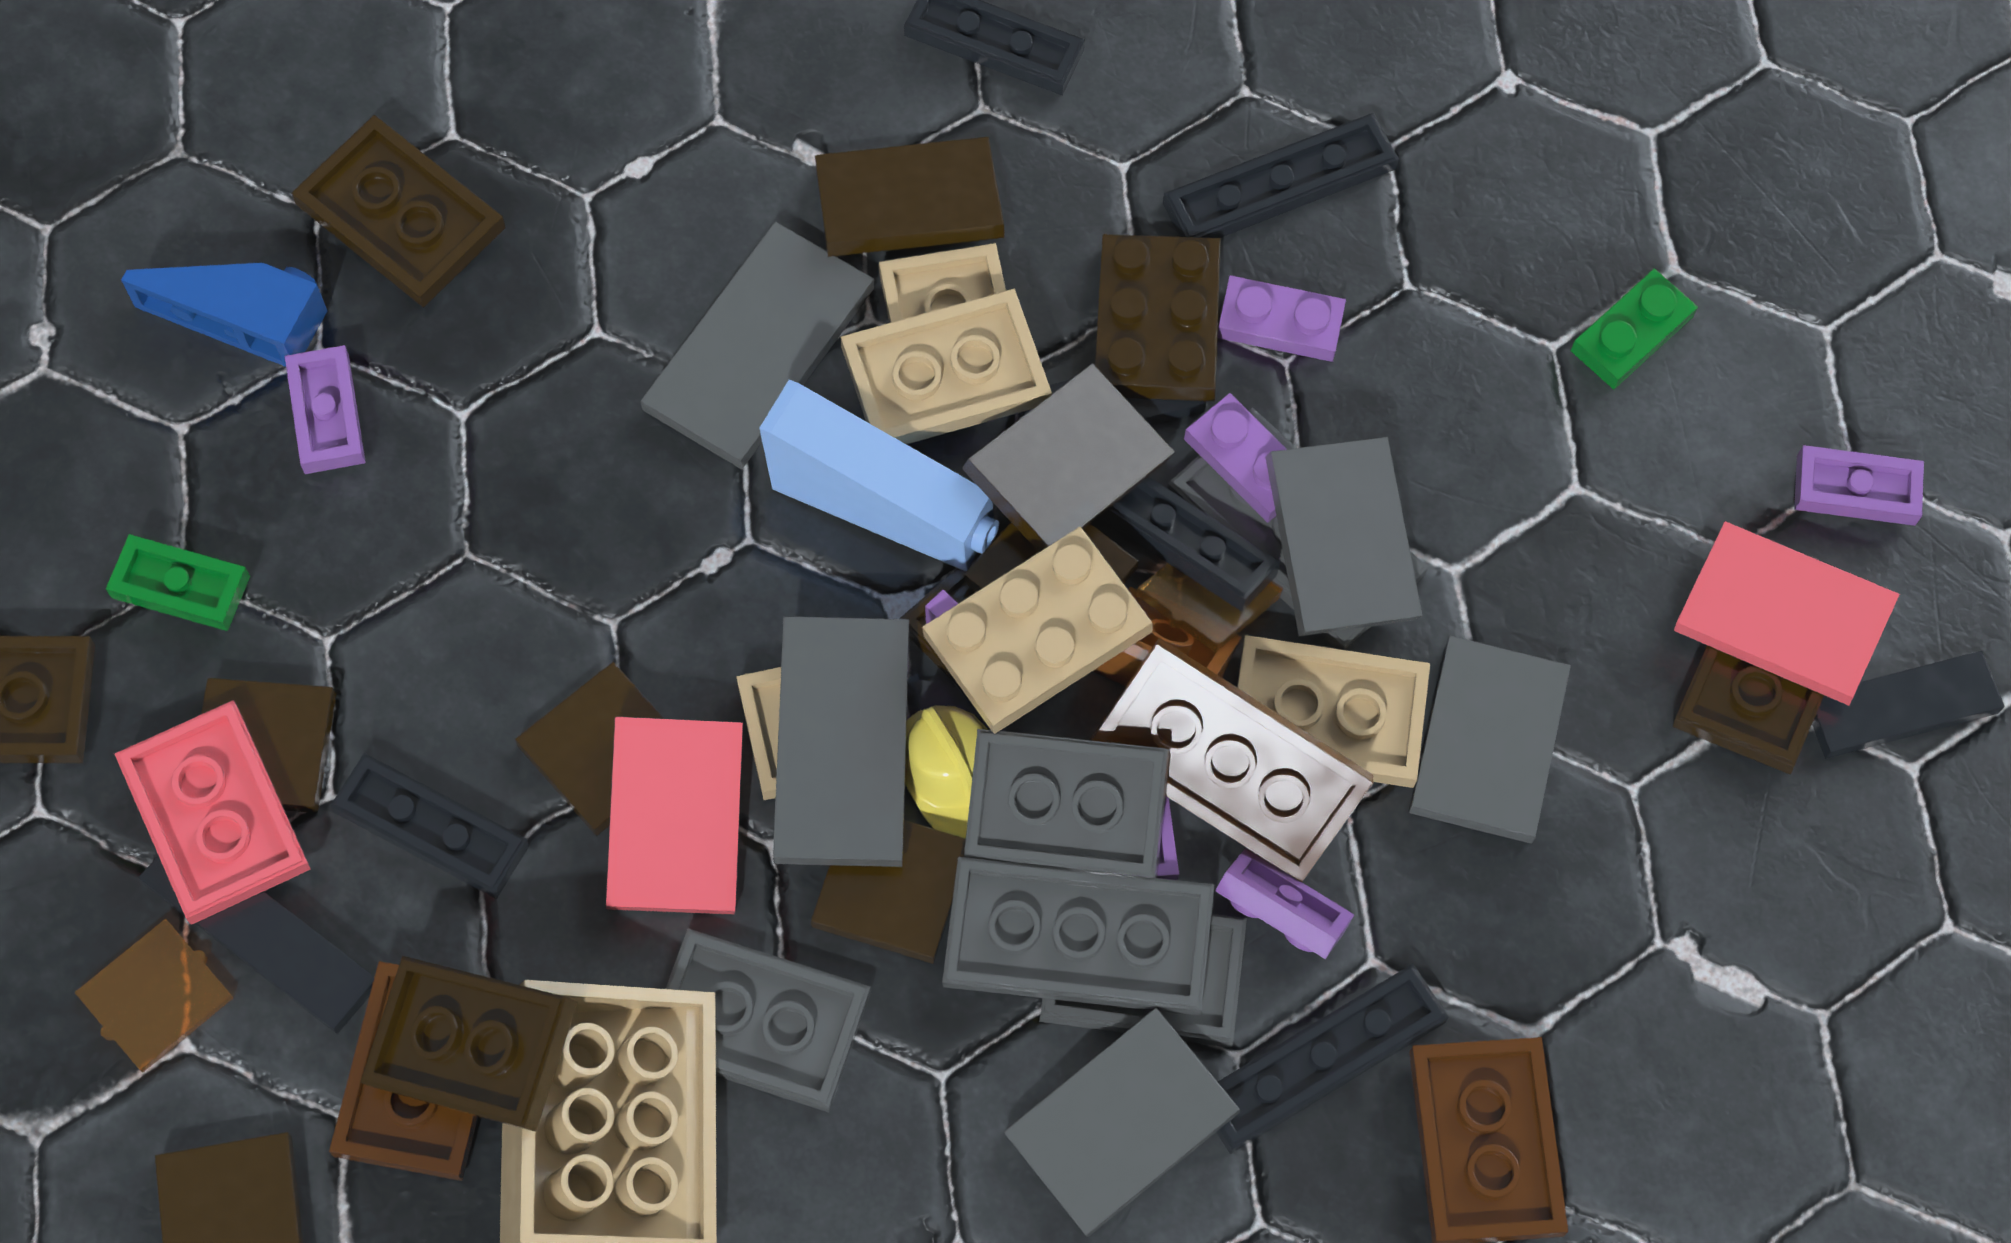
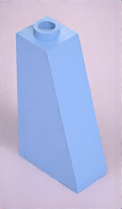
M788 380L759 428L772 489L963 571L969 569L977 553L983 554L996 537L999 522L994 519L993 502L975 483L797 382Z

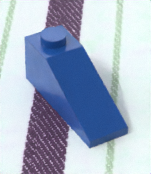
M265 263L134 269L126 270L121 279L135 308L285 367V356L304 353L307 350L328 312L317 282L307 273L293 267H286L283 271Z

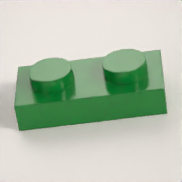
M1654 268L1574 341L1570 351L1614 390L1694 317L1698 306Z
M129 534L107 584L106 591L112 599L228 631L250 575L244 566Z

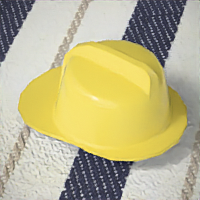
M931 706L916 712L906 720L905 785L921 814L933 829L966 838L977 729L987 730V728L974 714L956 706Z

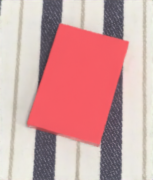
M1725 521L1676 622L1674 631L1850 706L1900 594Z
M234 700L115 753L179 904L191 925L311 870Z
M615 717L606 893L607 910L710 914L735 913L743 723Z

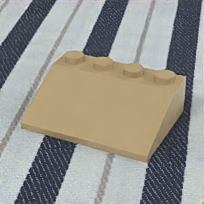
M524 980L520 984L521 986L565 996L578 1003L537 1131L533 1132L502 1123L500 1243H717L715 992Z

